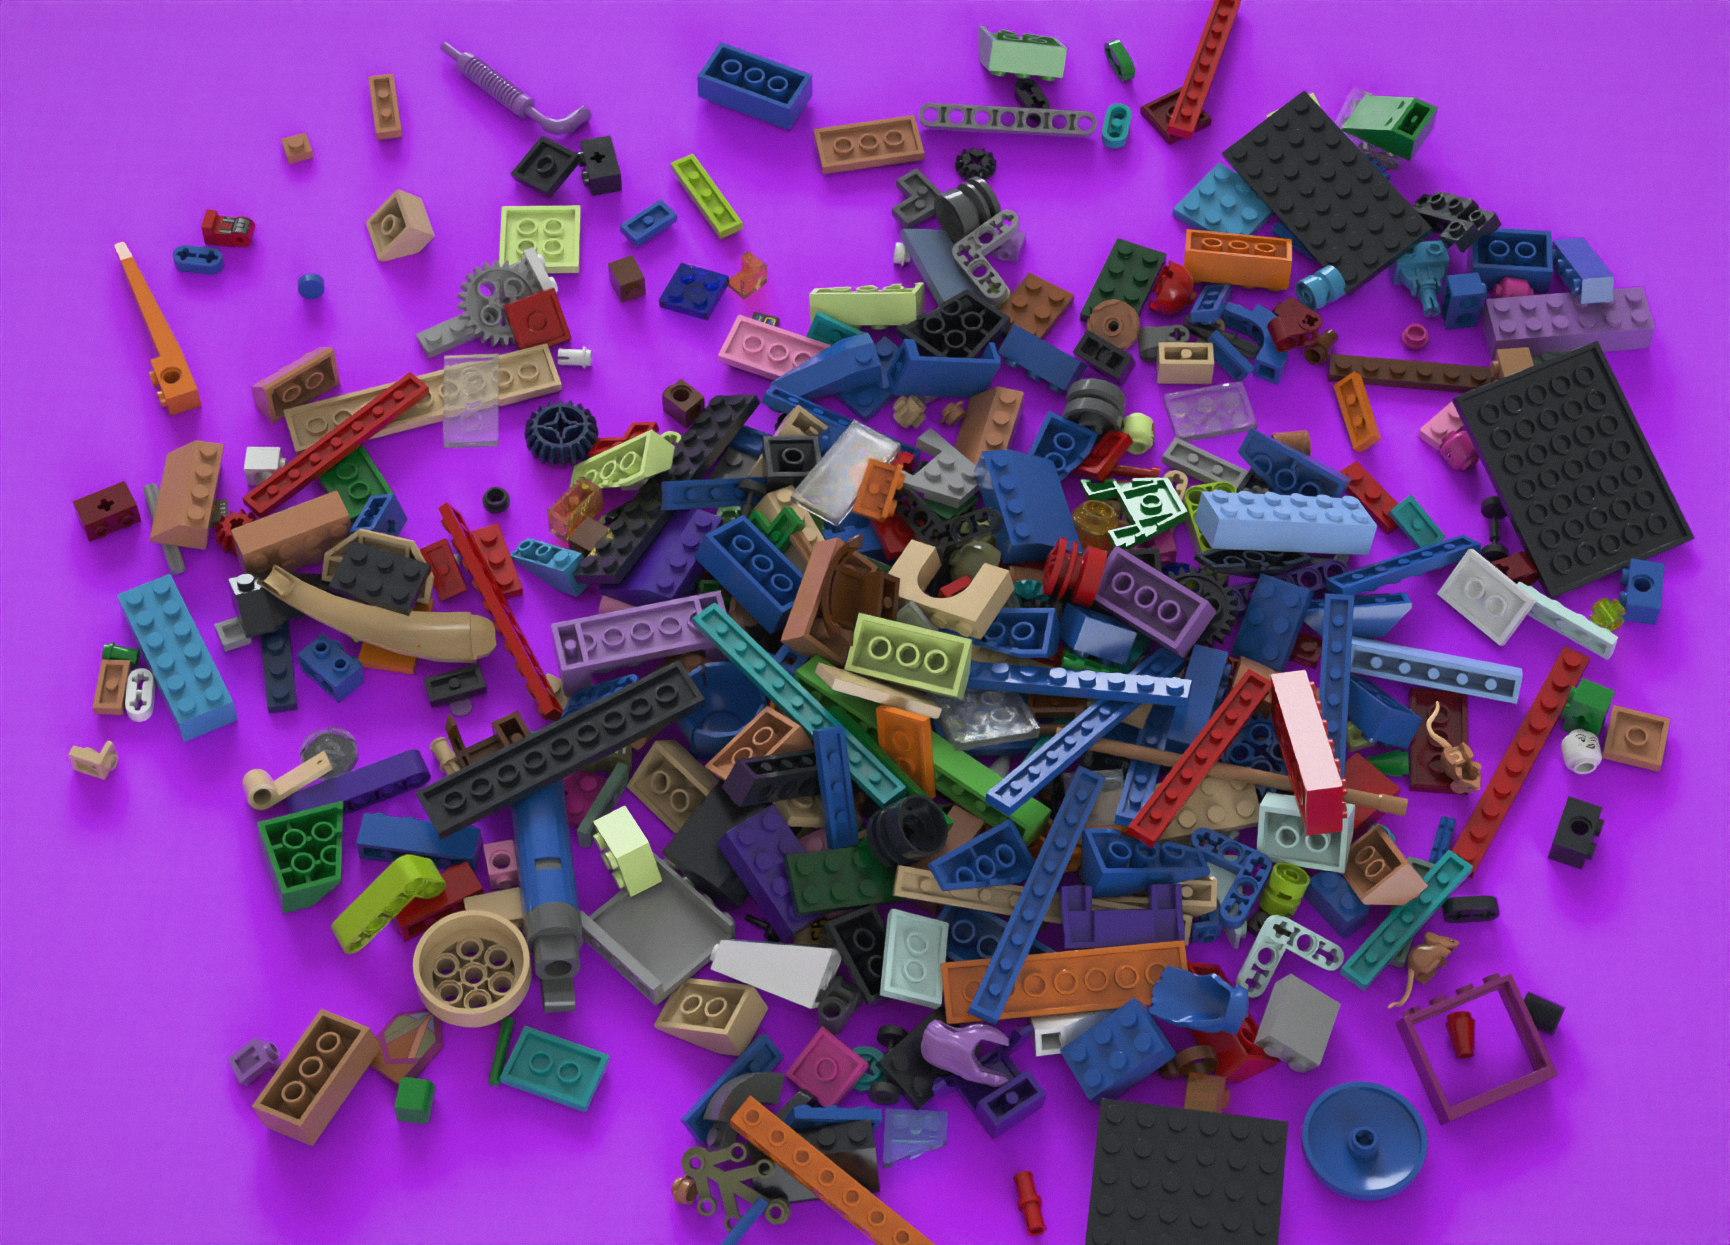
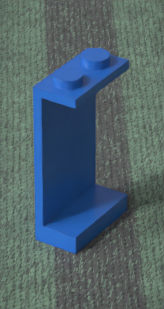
M904 339L887 372V378L892 395L970 398L986 391L990 387L994 375L1000 369L1001 357L997 353L995 344L990 342L981 359L919 356L915 340Z

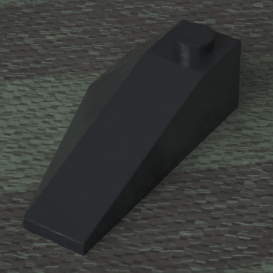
M1212 549L1195 554L1194 560L1214 573L1258 579L1260 573L1274 576L1296 570L1310 564L1312 558L1304 552Z
M254 572L228 579L232 606L246 638L275 632L283 628V622L292 618L299 620L305 617V613L285 603L257 584L258 580L264 581L271 572ZM290 573L307 584L344 598V596L330 592V582L321 580L322 574Z

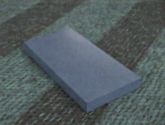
M902 229L899 236L939 307L942 302L966 289H969L985 300L956 264L952 254L954 244L946 230Z

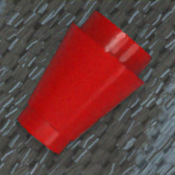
M1458 1011L1448 1014L1445 1026L1456 1052V1058L1465 1059L1473 1057L1475 1055V1019L1472 1018L1471 1012Z

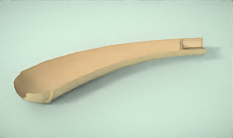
M277 565L273 566L270 575L264 581H257L258 585L313 619L352 638L398 654L437 662L476 663L477 659L488 656L497 646L493 623L485 617L471 615V612L411 611L410 615L406 616L377 606H370L335 596L301 581Z

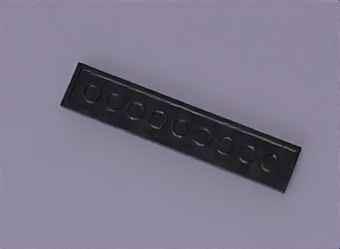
M756 394L717 395L710 399L707 407L695 418V422L676 444L671 469L649 478L639 488L636 496L624 507V511L617 520L609 526V530L596 542L589 555L580 562V566L572 575L577 584H619L676 512V510H662V482L701 480L760 405Z
M678 660L415 793L442 840L707 706L706 701L681 661Z

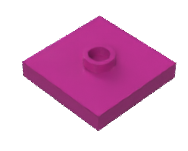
M821 1026L786 1072L785 1076L799 1088L807 1089L818 1098V1103L825 1108L832 1105L839 1106L871 1064L827 1028Z

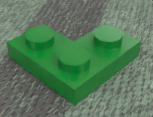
M787 506L782 508L772 523H770L763 512L754 510L748 518L783 555L792 545L789 537L796 531H802L806 526L796 512Z

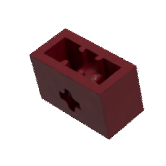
M125 481L72 501L77 518L89 542L97 538H103L122 528H128L141 521L137 504Z

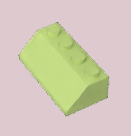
M859 613L854 630L853 646H850L844 670L895 685L963 701L970 674L972 639Z

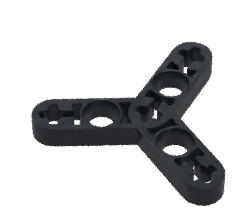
M902 487L901 491L896 489L893 500L897 501L895 511L922 539L924 544L936 547L942 566L933 577V583L930 582L925 589L930 591V597H938L939 590L943 586L953 548L994 535L1002 529L1004 524L1002 513L989 507L981 508L943 522L914 490ZM904 495L908 496L906 500L911 506H914L913 509H911L908 506L902 505L904 502L902 500V497ZM921 512H926L928 516L927 523L919 527L917 517ZM988 515L994 517V520L990 522V526L977 524V522L982 523L989 520ZM968 522L970 531L967 536L961 537L959 527L962 523ZM939 533L944 535L951 534L952 536L940 539V543L935 541L939 537Z

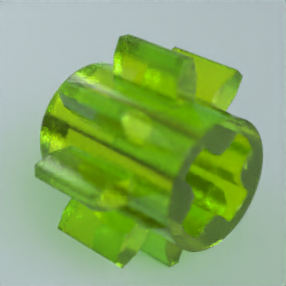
M1607 597L1602 598L1591 607L1593 614L1589 618L1592 623L1601 628L1614 632L1625 622L1622 616L1626 614V611L1618 599H1614L1611 602Z

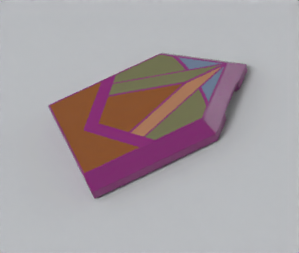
M428 1009L396 1013L375 1036L381 1049L368 1068L397 1088H399L400 1079L403 1077L417 1078L444 1048L441 1019L433 1015Z

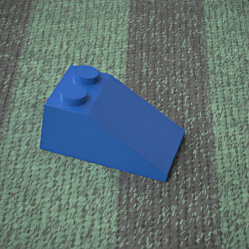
M1350 673L1348 715L1352 724L1362 731L1360 736L1374 744L1378 740L1382 745L1393 749L1395 746L1407 749L1424 719L1368 678Z

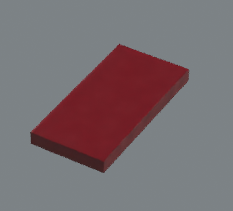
M1410 688L1408 693L1409 709L1424 720L1409 744V791L1458 794L1450 787L1454 780L1445 774L1440 763V757L1444 748L1429 735L1426 722L1435 711L1436 701H1438L1440 709L1431 724L1433 732L1444 738L1452 747L1459 746L1463 742L1468 746L1467 694L1447 690ZM1468 792L1461 793L1460 795H1468Z

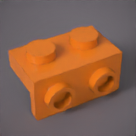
M869 458L852 513L882 523L885 522L887 516L892 517L897 505V501L893 500L895 490L901 491L906 474L901 473L903 465L897 464V466Z

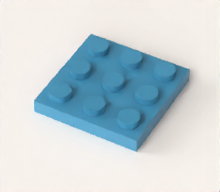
M1218 163L1173 208L1172 215L1196 230L1254 236L1274 214L1236 172Z

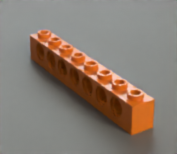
M751 1095L730 1119V1127L876 1245H935Z

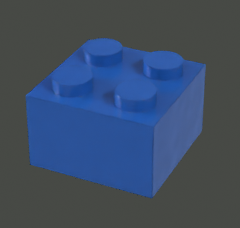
M1068 602L1059 622L1061 627L1060 639L1063 640L1062 645L1071 648L1072 653L1088 658L1090 654L1098 657L1097 660L1109 666H1113L1115 662L1125 665L1137 632L1116 617Z

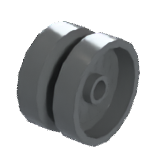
M1095 378L1081 379L1069 387L1062 417L1098 433L1093 446H1097L1109 430L1120 432L1127 399L1121 389L1108 381Z

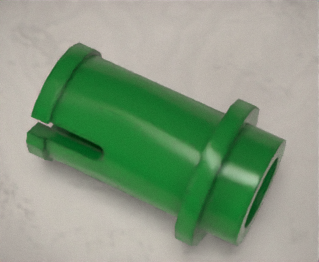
M115 642L105 643L102 659L130 660L131 665L137 667L141 651L138 648L118 646Z

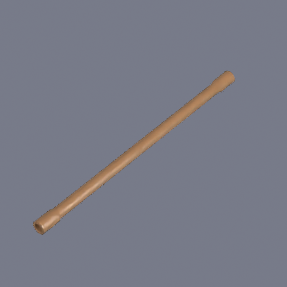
M1057 727L1056 734L1059 733L1063 728ZM1101 738L1088 749L1090 751L1168 767H1174L1183 755ZM1217 762L1208 773V775L1293 792L1289 776L1223 762ZM1347 788V796H1343L1345 803L1373 808L1380 812L1405 816L1408 799L1374 794Z

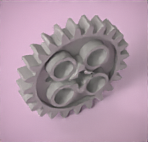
M498 260L492 263V267L486 261L482 264V270L476 266L472 270L473 274L468 273L465 276L467 282H462L459 286L465 291L459 292L456 298L463 300V302L456 306V309L464 310L459 319L468 320L464 327L465 329L474 328L472 337L478 334L482 335L481 343H484L489 338L491 339L492 347L497 344L498 340H500L502 347H506L509 340L513 345H516L504 308L501 309V305L496 303V300L499 298V302L506 305L541 291V288L532 287V284L536 281L535 278L526 279L528 270L523 273L518 272L519 264H516L511 269L509 268L508 260L505 261L502 267H500ZM496 281H499V282H500V288H499V290H498V286H497V284H496ZM506 285H513L517 290V295L510 294L506 289ZM480 286L489 288L491 296L483 295L480 291ZM483 312L492 314L494 322H487L483 317ZM501 316H502L503 323L505 324L504 327L501 326V323H500Z

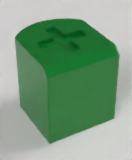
M409 1077L400 1079L394 1106L397 1121L419 1124L429 1122L436 1086L431 1081Z

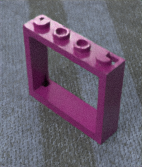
M1499 972L1482 979L1484 984L1474 988L1472 983L1456 989L1457 995L1447 999L1446 994L1428 1001L1430 1007L1420 1010L1419 1005L1401 1012L1403 1018L1395 1022L1440 1125L1558 1076L1511 973L1500 977ZM1498 990L1535 1072L1450 1107L1413 1025Z

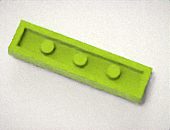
M694 154L670 163L671 171L720 239L743 230V222Z

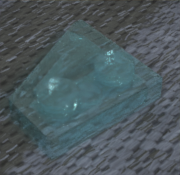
M886 1108L883 1168L888 1169L893 1167L894 1162L907 1157L913 1159L922 1155L927 1150H935L945 1146L947 1141L948 1111Z

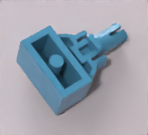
M1442 240L1420 242L1389 266L1393 285L1403 284L1410 289L1412 297H1416L1417 292V298L1421 300L1425 317H1430L1429 310H1431L1432 317L1438 316L1441 312L1436 295L1442 293V282L1446 279L1450 262L1447 248Z

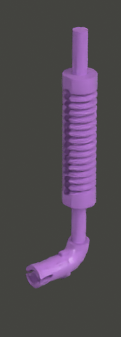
M444 42L441 45L440 49L456 61V69L520 118L528 116L542 126L543 131L549 134L562 135L572 133L578 126L592 118L590 110L587 107L585 108V105H581L564 118H547L534 108V99L473 53L467 51L462 54L448 42Z

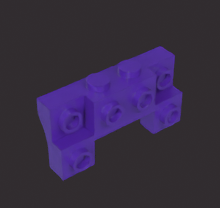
M1148 884V909L1092 910V886H1058L1061 947L1064 949L1107 948L1185 941L1181 884Z

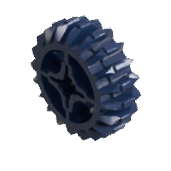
M559 399L557 404H552L549 401L546 408L539 405L538 412H531L530 419L525 424L524 437L528 450L531 451L534 458H539L542 464L549 461L552 468L556 463H559L562 468H564L566 463H571L575 466L576 460L584 461L586 455H589L590 449L593 448V444L598 441L599 430L595 416H592L589 409H584L581 403L574 406L572 400L567 404H563Z

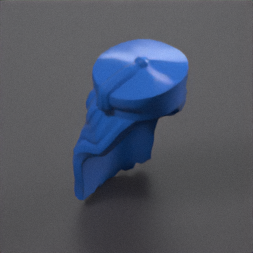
M1167 965L1160 974V980H1157L1151 994L1153 998L1150 1003L1152 1007L1149 1008L1151 1015L1175 1026L1207 1033H1216L1221 1030L1236 1035L1244 1018H1247L1249 1015L1248 991L1240 985L1232 988L1219 975L1214 973L1210 975H1196L1187 970Z

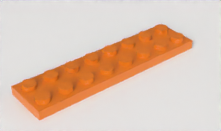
M1185 941L1027 955L999 1020L1116 1010L1133 998H1136L1147 1007L1152 1006L1150 1003L1153 998L1151 996L1156 981L1160 980V974L1167 965L1188 971ZM992 958L940 964L947 1025L986 1022L967 1012Z

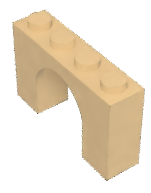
M911 540L888 573L900 578L897 611L913 600L936 627L941 629L947 628L958 632L962 636H971L981 640L1015 589L1010 571L984 563L973 581L963 592L949 598L930 597L924 593L925 589L942 565L936 547Z

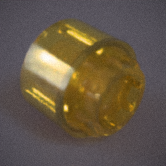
M1088 500L1075 508L1072 513V519L1083 552L1088 546L1105 551H1111L1113 548L1108 540V531L1119 528V520L1115 516V510L1105 502Z

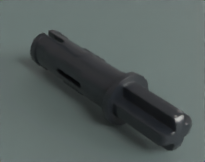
M1190 315L1186 316V323L1183 322L1182 326L1188 329L1190 334L1207 340L1217 330L1244 357L1254 360L1258 355L1259 345L1238 337V333H1228L1212 325H1202L1200 322L1192 323Z

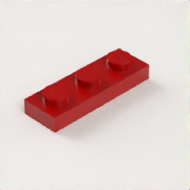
M1357 461L1339 471L1353 479L1346 493L1360 501L1373 521L1387 535L1399 528L1388 515V512L1398 505L1397 501Z
M499 524L473 530L472 535L505 599L523 595L521 582Z

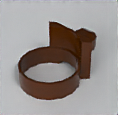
M1198 1045L1183 1051H1175L1177 1055L1158 1070L1160 1077L1165 1080H1173L1178 1076H1184L1187 1080L1194 1081L1197 1080V1077L1213 1071L1219 1062L1214 1047ZM1208 1058L1202 1062L1193 1064L1194 1060Z

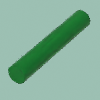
M506 1016L502 1019L488 1084L492 1086H499L501 1082L500 1076L504 1069L515 1021L512 1017Z

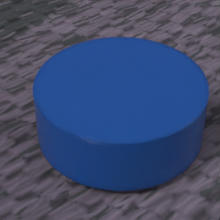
M309 273L298 279V293L302 297L315 299L323 295L325 286L321 276Z

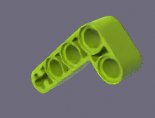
M1229 482L1196 485L1189 487L1185 492L1183 503L1187 510V520L1185 523L1195 554L1212 550L1195 522L1202 491L1213 492L1214 490L1236 493V488ZM1198 562L1201 571L1205 566ZM1206 568L1207 576H1210L1213 572ZM1217 573L1218 580L1225 578L1228 583V574Z
M415 855L401 856L332 923L331 930L346 954L356 953L362 950L414 897L423 899L434 898L444 891L446 882L431 859Z

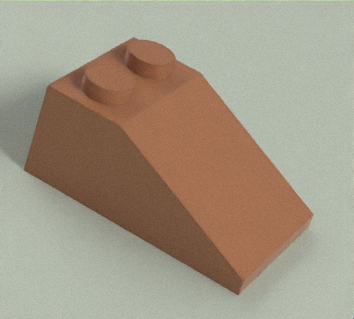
M766 706L705 767L708 771L725 781L738 759L815 749L800 725Z

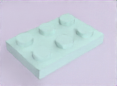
M893 908L890 910L887 918L880 988L881 996L933 1009H938L941 1006L943 983L940 964L945 963L949 923Z

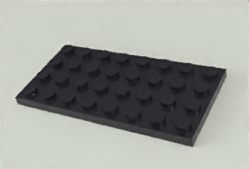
M1305 90L1222 152L1223 158L1322 268L1331 265L1341 273L1346 284L1344 291L1348 297L1433 233L1432 227Z

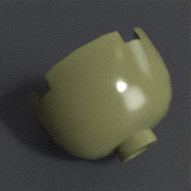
M983 541L965 544L961 550L955 549L948 563L952 565L950 570L952 582L966 575L973 581L984 563L998 567L1001 551Z

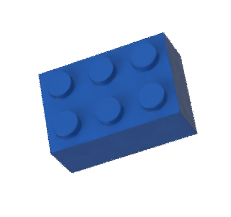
M1498 228L1494 233L1480 237L1467 249L1468 273L1478 272L1481 282L1486 284L1487 289H1493L1495 284H1499L1504 277L1508 276L1527 280L1534 292H1548L1553 275L1551 231Z
M1136 998L1131 999L1060 1050L1088 1099L1100 1106L1101 1098L1116 1099L1177 1055L1155 1018L1149 1013L1148 1007Z

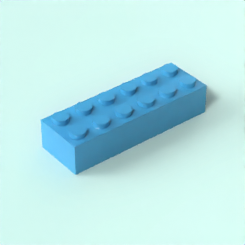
M171 574L117 594L122 614L150 672L153 674L154 681L183 741L186 742L237 721L238 717L234 702Z

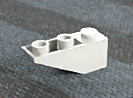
M1116 1010L1030 1017L1029 1025L1034 1028L1030 1039L1036 1056L1060 1054V1050Z

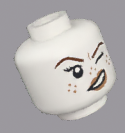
M1576 729L1571 731L1562 740L1561 750L1564 763L1568 769L1577 774H1587L1594 771L1601 763L1602 753L1599 740L1592 732Z

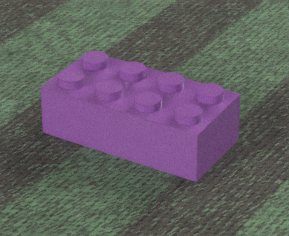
M1115 546L1106 559L1103 576L1093 604L1182 659H1185L1216 614L1209 601L1118 546Z

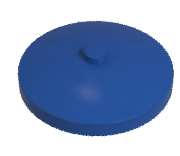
M1354 1081L1339 1084L1328 1089L1309 1107L1302 1126L1301 1148L1311 1172L1323 1185L1333 1192L1355 1200H1382L1402 1192L1419 1175L1427 1154V1132L1418 1111L1401 1094L1377 1083Z

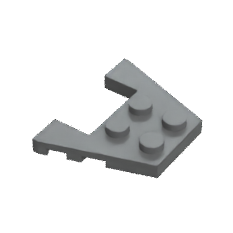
M931 428L917 439L916 448L935 458L915 475H911L903 470L901 471V473L906 474L902 487L924 493L925 499L959 508L980 490L974 472L976 466Z

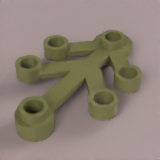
M736 1142L729 1148L709 1152L700 1146L691 1147L683 1154L681 1165L683 1171L695 1179L700 1198L697 1209L701 1215L711 1216L718 1209V1202L711 1195L709 1177L719 1185L727 1216L724 1220V1227L728 1232H731L733 1229L729 1222L730 1218L735 1217L740 1221L743 1217L739 1213L735 1194L751 1204L758 1197L763 1198L769 1204L764 1210L765 1217L772 1224L779 1225L790 1218L792 1208L786 1199L775 1198L770 1200L741 1182L755 1177L765 1179L775 1173L776 1166L771 1159L764 1158L756 1164L725 1172L714 1164L730 1159L734 1162H741L746 1159L749 1149L745 1143ZM736 1146L743 1149V1156L740 1158L734 1155V1148ZM693 1157L701 1160L700 1168L693 1167ZM762 1163H767L770 1166L769 1174H764L761 1171L760 1166ZM704 1201L711 1202L713 1206L711 1212L704 1210ZM774 1206L781 1209V1217L776 1218L772 1215V1208Z

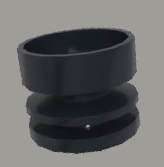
M919 794L905 797L892 805L876 811L869 818L866 828L867 842L872 854L881 864L896 870L897 865L908 867L922 859L939 853L945 846L948 837L947 822L942 810L936 802L927 796Z

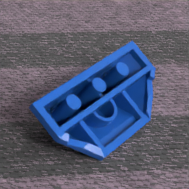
M1406 592L1354 596L1352 636L1371 640L1375 639V637H1384L1412 608V602ZM1325 598L1312 599L1304 622L1323 637Z

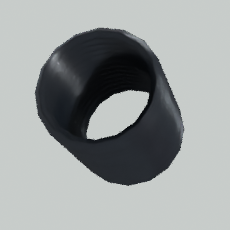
M1528 991L1524 1002L1537 1030L1543 1031L1546 1035L1553 1036L1565 1007L1547 998L1545 999V997L1542 998L1539 994L1536 995V993Z

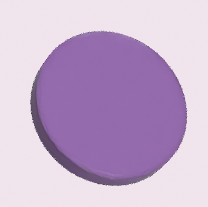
M468 698L451 702L450 711L456 717L467 716L472 711V703Z

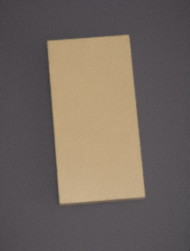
M822 663L817 665L815 673L832 690L934 719L940 716L942 708L923 692Z

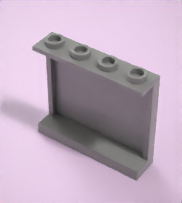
M653 853L662 882L632 897L629 896L624 888L590 916L586 915L583 911H580L584 941L648 1000L657 1006L710 962V956L716 944H720L721 940L736 939L734 927L736 924L727 912L722 913L715 907L714 902L708 895H701L687 877H681L677 874L673 865L667 859L661 860Z

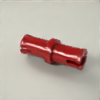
M1031 1171L1018 1172L1013 1176V1181L1015 1182L1019 1197L1017 1206L1019 1211L1023 1212L1027 1234L1029 1236L1041 1235L1045 1233L1044 1231H1047V1227L1041 1211L1043 1202L1041 1196L1037 1195L1033 1173Z

